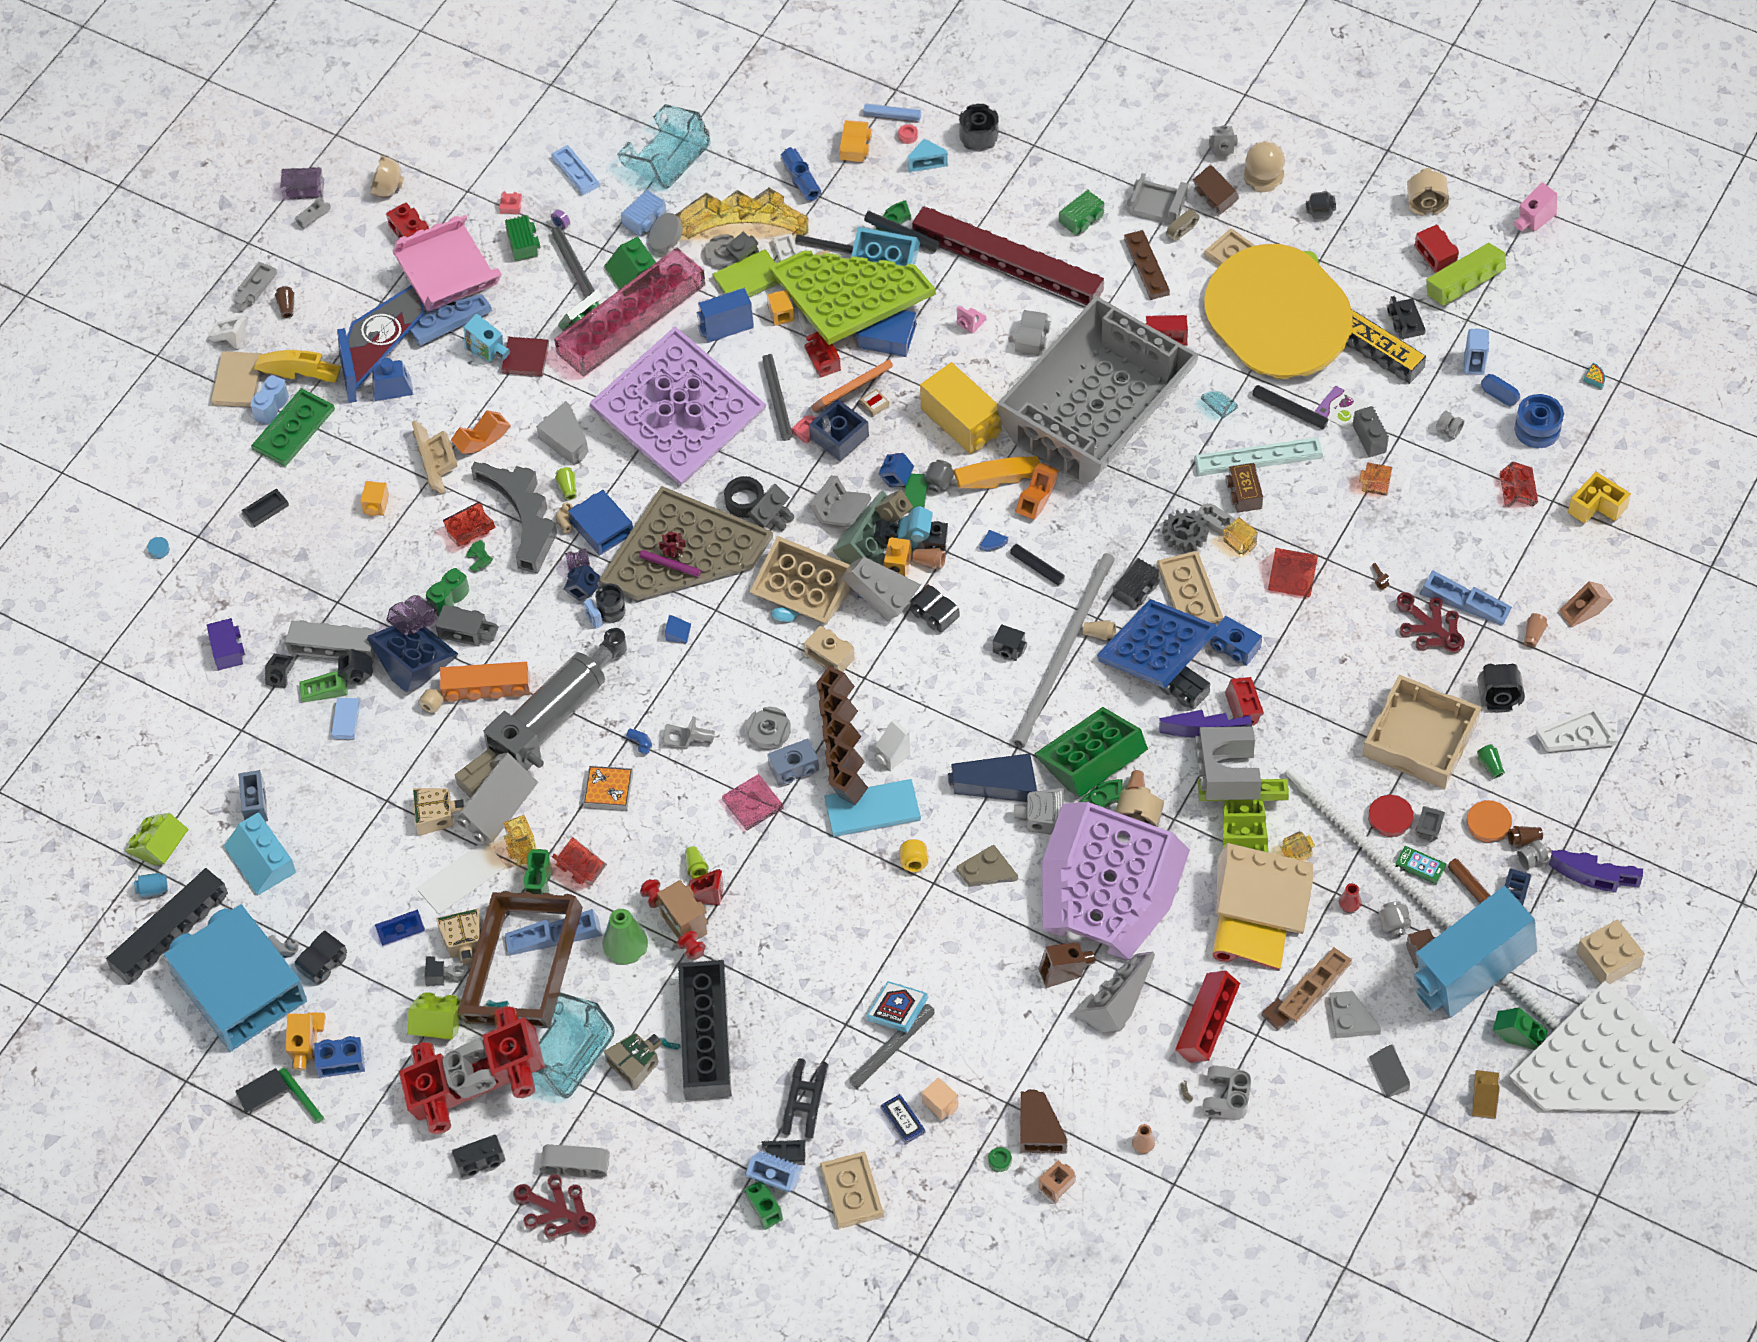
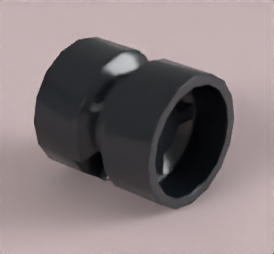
M612 583L600 586L596 591L595 599L602 621L607 623L620 621L626 612L622 589Z

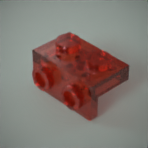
M1512 461L1500 471L1505 506L1510 507L1516 501L1530 506H1535L1538 503L1532 467Z
M480 502L443 519L449 538L458 547L466 545L471 540L486 535L490 530L496 528L493 520L484 512Z
M574 837L569 840L559 855L555 853L552 855V858L557 861L555 865L564 872H567V870L573 874L571 878L580 885L586 883L592 886L607 866L606 862Z

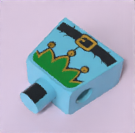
M476 313L464 326L466 350L488 362H492L496 356L502 360L508 357L510 350L503 346L502 333Z

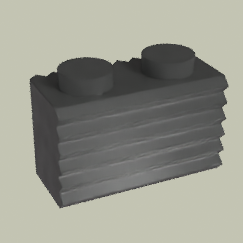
M1369 406L1356 410L1353 417V427L1368 457L1386 453L1389 436L1374 407Z

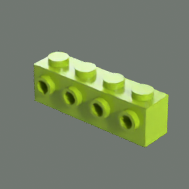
M1490 242L1486 243L1427 278V295L1443 306L1505 270V252Z

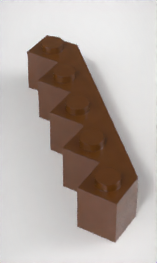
M828 666L816 682L820 696V715L823 720V740L826 744V765L829 768L828 781L840 798L856 805L868 789V786L857 774L865 761L854 749V746L862 736L850 723L858 712L847 698L855 686L844 672Z

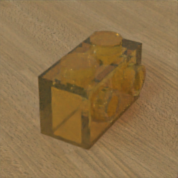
M521 815L503 822L506 835L503 837L507 845L508 855L510 859H515L518 866L527 864L528 853L531 849H537L525 815Z

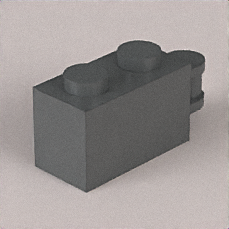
M443 605L435 626L439 638L474 646H480L481 640L493 642L499 628L497 624L486 621L485 614L477 610L469 611L457 606L450 607Z

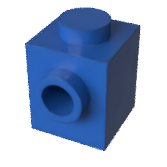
M904 453L887 454L878 474L889 487L906 486L914 465Z

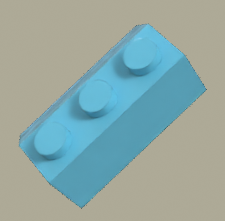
M858 227L851 257L868 258L870 262H879V260L892 261L896 265L901 266L916 264L920 242L916 237Z
M259 812L239 823L224 845L225 850L257 896L296 873L291 857Z

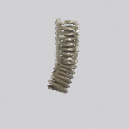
M1187 1081L1181 1082L1183 1083L1181 1084L1182 1095L1185 1097L1184 1099L1191 1103L1193 1097L1188 1092Z

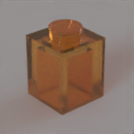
M1367 462L1366 470H1361L1359 482L1363 483L1362 491L1387 496L1392 467Z

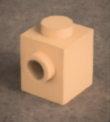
M938 1077L922 1091V1103L943 1120L947 1115H953L958 1109V1094Z

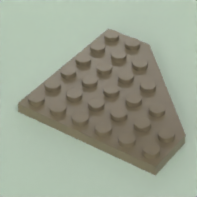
M661 486L599 579V585L602 586L607 583L616 584L622 589L624 596L638 601L753 569L772 540L773 532ZM670 531L677 534L681 533L682 539L686 542L683 554H679L675 558L668 555L663 556V550L659 549V542L662 541L661 535H665ZM645 550L701 569V575L698 578L639 558L640 552Z

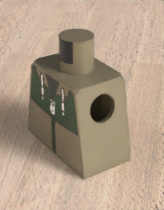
M633 1033L604 1051L605 1060L636 1090L658 1065L659 1061L655 1050L662 1045V1042L655 1034H652L644 1041L637 1033Z

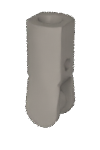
M317 198L308 208L295 217L296 223L304 229L318 217L326 214L330 210L331 205L325 203L323 198Z

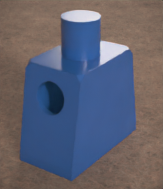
M384 358L379 364L373 365L372 388L374 401L414 395L411 377L401 360L392 361L390 358Z

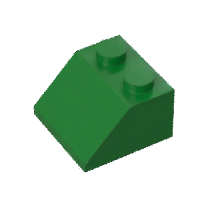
M639 237L621 244L604 265L605 270L623 296L659 279L658 265Z

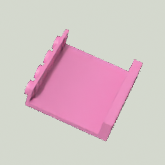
M467 215L455 216L446 223H437L430 229L425 231L419 230L407 238L401 237L395 243L392 252L428 312L498 284L502 275L498 268L490 269L464 224Z

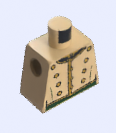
M413 788L415 825L418 836L452 827V813L464 808V799L451 801L449 789Z
M476 908L437 917L436 921L439 932L450 957L460 956V961L463 965L471 964L482 930L479 909Z

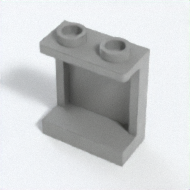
M1141 173L1140 178L1135 180L1134 193L1128 197L1127 206H1130V215L1170 225L1180 217L1188 196V183L1180 182L1177 189L1146 181V174Z

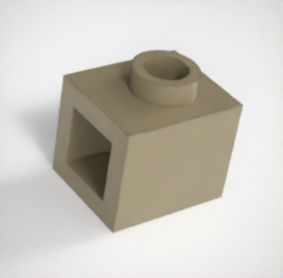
M901 489L887 495L875 507V510L881 519L890 523L900 520L913 506Z

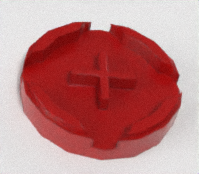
M1388 794L1380 796L1373 801L1369 808L1368 820L1371 827L1379 831V834L1395 837L1404 834L1411 827L1414 812L1406 799L1398 795Z

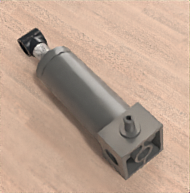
M619 628L607 630L604 634V641L590 657L580 652L575 653L512 715L504 710L483 730L487 749L490 748L496 756L509 753L526 770L532 765L541 768L544 765V761L540 759L539 746L605 682L604 673L600 668L609 659L621 657L627 651L624 631Z

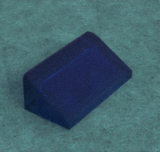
M418 909L374 924L382 946L425 931Z

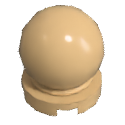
M1266 140L1257 142L1250 147L1245 159V183L1255 187L1254 190L1258 192L1274 191L1276 186L1283 183L1285 156L1281 147Z

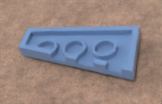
M482 294L458 300L452 306L444 305L439 307L438 310L431 312L424 310V316L409 332L417 343L422 345L465 325L476 313L483 316L491 312L492 308Z

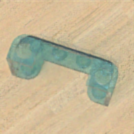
M664 104L653 116L660 132L638 155L632 142H628L617 153V156L624 167L660 187L668 189L710 145V135L699 112ZM666 113V121L662 123L661 117Z

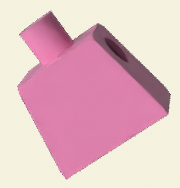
M1541 182L1520 204V217L1514 222L1516 228L1523 231L1526 227H1529L1532 231H1536L1556 216L1557 193Z

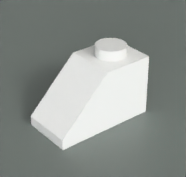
M895 718L890 722L875 746V757L880 765L893 770L910 756V732Z

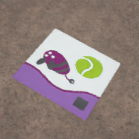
M1335 385L1316 408L1315 412L1348 430L1353 424L1354 412L1366 408L1369 403Z

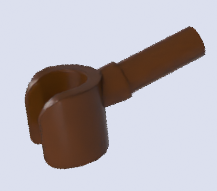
M1373 563L1372 567L1378 576L1375 579V584L1380 590H1383L1389 586V575L1383 574L1378 565Z

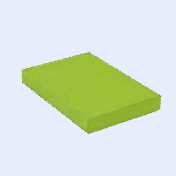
M766 249L712 274L714 281L724 294L745 288L748 296L752 297L779 284L770 273L769 266L775 264V261Z

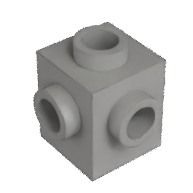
M1224 125L1212 126V135H1209V147H1213L1214 154L1219 156L1234 154V147L1238 146V136L1234 134L1233 127Z

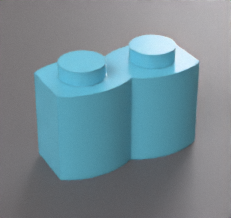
M921 506L912 509L908 516H904L898 521L900 528L896 532L898 534L897 538L910 540L911 549L916 548L918 542L924 541L929 537L933 512Z

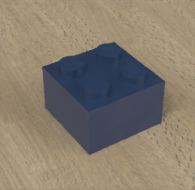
M837 399L809 424L810 439L841 462L869 437V424L865 418Z

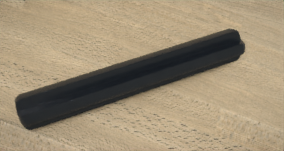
M867 211L864 221L890 233L916 237L921 247L936 252L940 242L872 211Z
M1256 385L1253 389L1252 395L1308 423L1321 429H1325L1329 419L1260 385Z

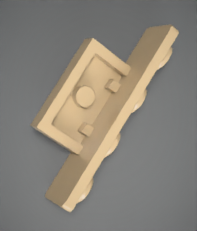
M415 420L412 422L414 429L412 433L418 442L417 449L423 459L422 466L429 478L427 482L431 489L443 494L446 491L441 476L458 466L448 433L443 430L429 439L427 429Z

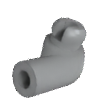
M274 935L268 937L281 956L293 955L298 951L299 943L295 939L281 943Z

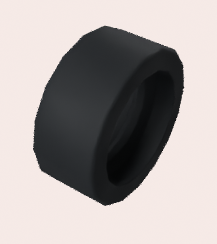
M741 476L734 478L726 485L724 491L727 510L737 517H749L747 513L764 495L763 486L757 479ZM741 490H751L757 495L754 501L747 504H739L732 500V496Z

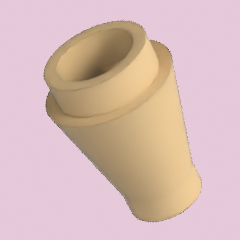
M1111 620L1084 622L1083 634L1109 641V639L1116 635V623L1111 622Z

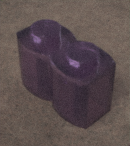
M413 595L405 602L393 605L389 609L386 621L404 635L416 633L420 628L432 625L436 620L437 608L420 595Z

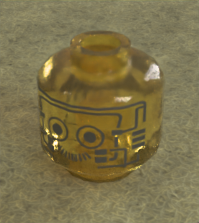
M1301 831L1285 837L1282 841L1283 845L1280 846L1285 857L1302 861L1313 856L1312 848L1316 847L1310 834L1305 836Z

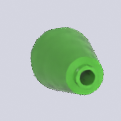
M617 909L611 913L603 937V950L605 955L612 959L613 962L623 965L637 962L638 958L646 953L648 947L647 935L628 910Z

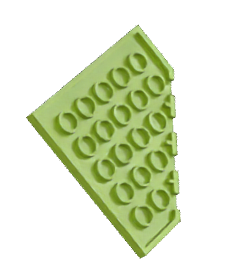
M804 250L769 266L770 273L781 287L788 292L789 297L828 345L936 295L935 287L915 264L901 266L896 265L892 261L879 260V262H870L868 258L852 256L851 259L840 258L839 254L824 253L823 255L813 254L812 251Z

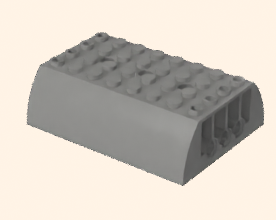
M1095 296L997 403L998 413L1007 434L1014 444L1032 455L1038 456L1039 459L1059 469L1079 483L1086 484L1096 479L1196 365L1199 354L1102 298ZM1124 377L1127 380L1125 382H1119L1116 379ZM1100 404L1103 407L1101 409H1095L1092 406Z

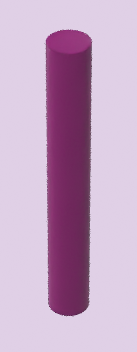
M645 550L640 552L639 558L698 578L701 575V569Z

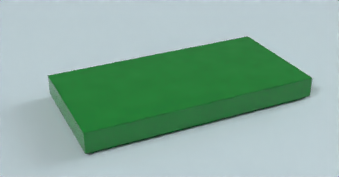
M300 388L251 445L252 450L286 467L332 414L335 406Z

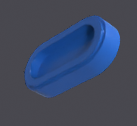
M1487 374L1481 380L1483 390L1502 403L1514 406L1520 400L1519 391L1496 375Z

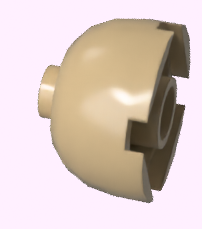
M380 156L379 166L375 171L370 194L383 197L390 196L396 191L397 187H402L404 177L401 176V168L395 160Z

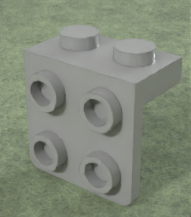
M831 475L809 506L819 523L851 526L872 498L867 493L846 491L838 476Z

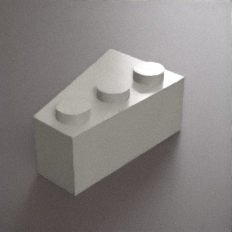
M866 557L852 562L841 577L887 621L900 615L922 585Z

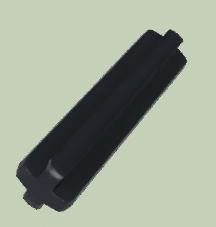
M1019 544L1013 545L1010 550L1011 555L1056 585H1061L1064 582L1065 575Z

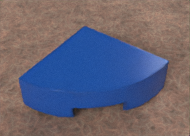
M989 529L980 544V550L991 551V549L1002 548L1008 543V537Z

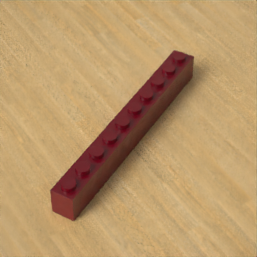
M923 206L912 221V230L939 241L940 247L1084 305H1088L1095 296L1100 297L1104 291V278L1098 274L1088 272L1061 259L1053 258L1043 252H1038L1023 244L1013 242L1006 237L998 236L988 230L973 226L971 223H966L953 216L938 212L933 208Z

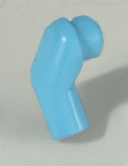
M784 607L775 608L772 611V617L782 622H792L799 614Z

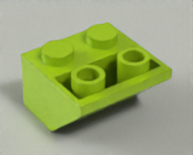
M170 812L147 816L141 822V829L138 833L129 839V845L125 851L151 865H163L189 829Z
M431 992L419 994L408 1010L407 1034L453 1040L458 1033L461 1017L458 1014L461 999H458L455 995L435 996Z

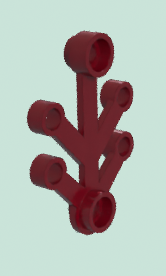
M1403 592L1398 595L1396 603L1398 609L1402 612L1411 613L1424 624L1411 625L1410 623H1403L1400 626V635L1408 638L1412 634H1436L1440 637L1427 638L1426 636H1419L1416 640V648L1418 650L1425 651L1428 647H1444L1447 651L1456 653L1464 648L1465 640L1457 629L1459 614L1456 611L1451 610L1446 613L1445 622L1449 625V632L1442 628L1441 609L1443 601L1440 598L1435 597L1430 600L1431 619L1414 605L1415 598L1411 593Z
M557 1174L551 1175L547 1181L549 1188L553 1191L556 1203L533 1193L531 1187L527 1184H519L515 1187L513 1195L518 1204L526 1205L532 1203L549 1211L538 1216L532 1213L527 1214L523 1221L528 1230H534L539 1225L560 1219L570 1222L560 1226L553 1223L547 1224L544 1228L547 1239L554 1240L560 1235L573 1231L587 1235L595 1229L596 1218L592 1213L585 1210L582 1200L583 1191L580 1185L573 1184L568 1188L569 1197L571 1200H574L576 1213L567 1209L561 1188L562 1179ZM554 1180L559 1181L557 1185L551 1184V1182ZM521 1190L527 1191L524 1195L519 1194ZM574 1190L580 1191L577 1195L571 1194ZM585 1219L588 1220L587 1224H580V1221ZM528 1220H535L533 1224H527ZM550 1229L556 1230L554 1234H548L547 1232Z

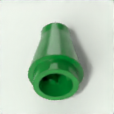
M1493 744L1486 745L1477 751V759L1488 770L1493 779L1505 774L1498 749L1494 748Z

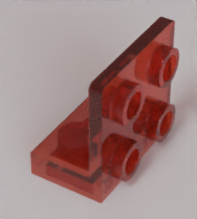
M1275 548L1268 590L1311 597L1319 556Z

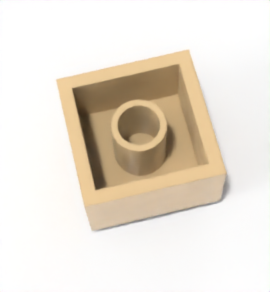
M1618 919L1580 939L1576 952L1600 984L1604 981L1611 984L1642 966L1645 953Z

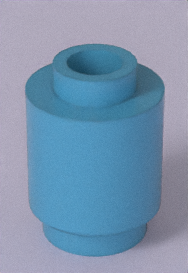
M166 874L138 875V880L134 881L136 894L140 893L141 898L163 895V892H168Z

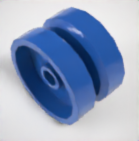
M1533 394L1524 398L1519 404L1514 426L1516 437L1528 447L1537 449L1553 445L1560 436L1564 418L1563 406L1558 400L1545 394Z

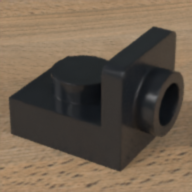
M274 653L265 665V684L286 688L288 685L287 675L295 664L294 657Z

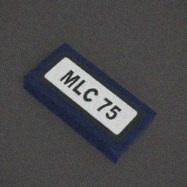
M901 1094L880 1105L881 1110L905 1144L925 1133V1128Z

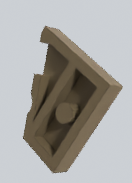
M994 844L956 866L957 872L969 887L980 886L984 883L997 884L999 880L1011 879V882L1018 880V874Z

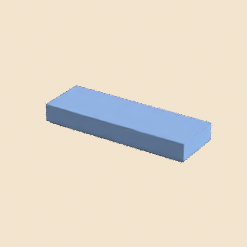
M568 145L551 153L554 162L582 195L600 187L599 181Z

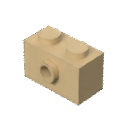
M819 626L804 642L805 655L826 669L828 666L844 672L855 660L852 644L846 640L843 641L832 630H826L822 626Z

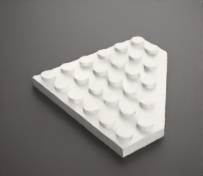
M1604 981L1509 1076V1079L1543 1111L1601 1110L1620 1112L1621 1110L1634 1112H1678L1709 1081L1710 1077Z

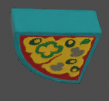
M1593 362L1583 381L1603 389L1605 374L1601 367Z

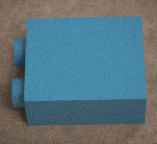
M1505 885L1416 952L1419 970L1413 974V977L1420 986L1416 990L1420 1000L1431 1012L1441 1007L1452 1018L1538 952L1535 919Z
M242 904L232 910L225 908L217 911L211 916L206 927L193 935L190 933L180 935L170 944L169 951L164 953L173 977L230 1052L285 1017L287 1013H291L308 1002L301 980Z

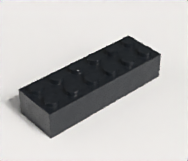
M724 960L678 963L685 1100L732 1097Z

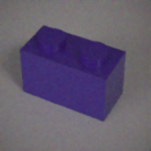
M232 618L206 624L217 670L243 665L242 656L245 655L243 643H238L241 633L239 626H234Z

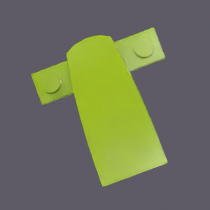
M1198 779L1199 801H1224L1223 849L1227 843L1269 853L1266 813L1263 801H1289L1288 779H1261L1260 799L1206 800L1205 791H1201V779Z

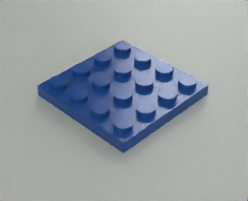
M1150 599L1097 654V658L1104 664L1166 688L1218 632L1216 624Z

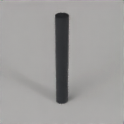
M798 234L795 238L796 243L852 253L853 245Z

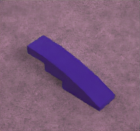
M1197 710L1159 718V732L1173 736L1195 738V736H1199L1200 727H1252V721L1250 716L1228 720L1226 713L1205 717L1203 710Z

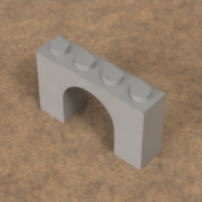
M1200 727L1199 736H1195V749H1199L1197 750V763H1199V777H1201L1200 785L1201 791H1205L1206 800L1260 799L1261 776L1259 768H1232L1218 763V761L1227 758H1254L1255 737L1253 727Z

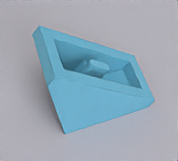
M923 139L908 155L909 172L948 166L947 150L926 139Z

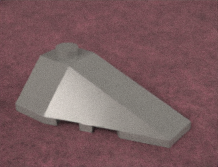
M1154 952L1135 954L1117 970L1118 976L1101 984L1103 988L1095 996L1093 994L1088 995L1073 1012L1074 1015L1102 1032H1118L1126 1026L1125 1023L1132 1016L1153 962Z

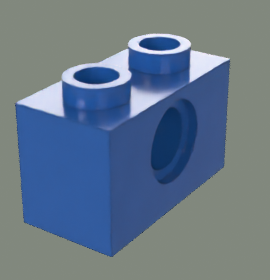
M1225 615L1217 625L1218 632L1211 638L1210 645L1218 652H1223L1234 661L1241 662L1247 666L1261 649L1262 635Z

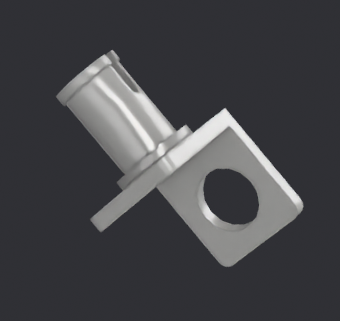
M693 716L687 728L666 724L663 744L687 749L693 740L712 744L715 731L696 727V717ZM676 731L680 734L681 739L673 741L670 739L669 733Z

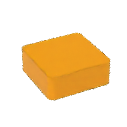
M308 1012L307 1014H311L318 1024L317 1031L323 1032L326 1020L325 1013Z

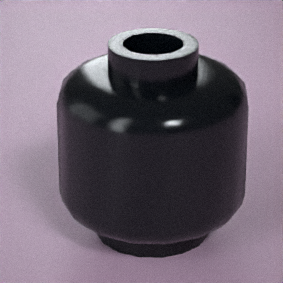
M1328 191L1311 193L1309 201H1306L1307 213H1311L1315 219L1331 217L1333 211H1336L1335 196L1331 195Z

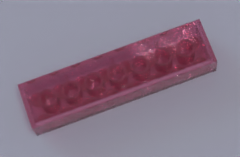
M676 247L554 338L557 355L585 377L706 285L704 269Z

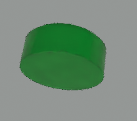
M996 1147L990 1151L988 1164L992 1170L1004 1172L1010 1168L1012 1156L1009 1150L1003 1147Z

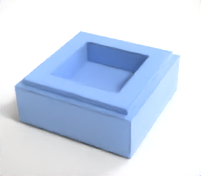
M592 599L584 601L585 614L594 628L597 629L603 626L601 613Z

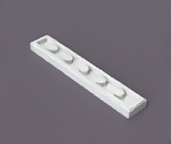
M792 233L772 237L779 262L798 253ZM793 301L803 333L817 331Z

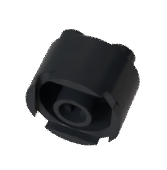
M982 103L967 106V109L959 115V137L966 149L993 148L999 136L998 113L990 109L989 105Z
M1513 663L1486 664L1483 666V671L1477 678L1481 705H1485L1489 711L1496 713L1513 710L1512 706L1516 704L1520 706L1525 699V693L1518 666Z

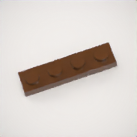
M1144 230L1124 234L1125 244L1150 300L1169 296L1170 289Z

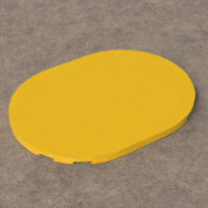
M1262 244L1235 253L1216 269L1206 288L1204 299L1205 311L1212 329L1248 368L1261 375L1263 373L1278 379H1290V377L1301 375L1304 377L1328 366L1341 354L1352 332V310L1345 292L1311 256L1288 245Z

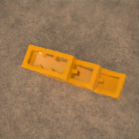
M1038 456L996 459L954 469V475L959 488H997L1000 483H1019L1021 478H1032L1034 468L1040 461Z

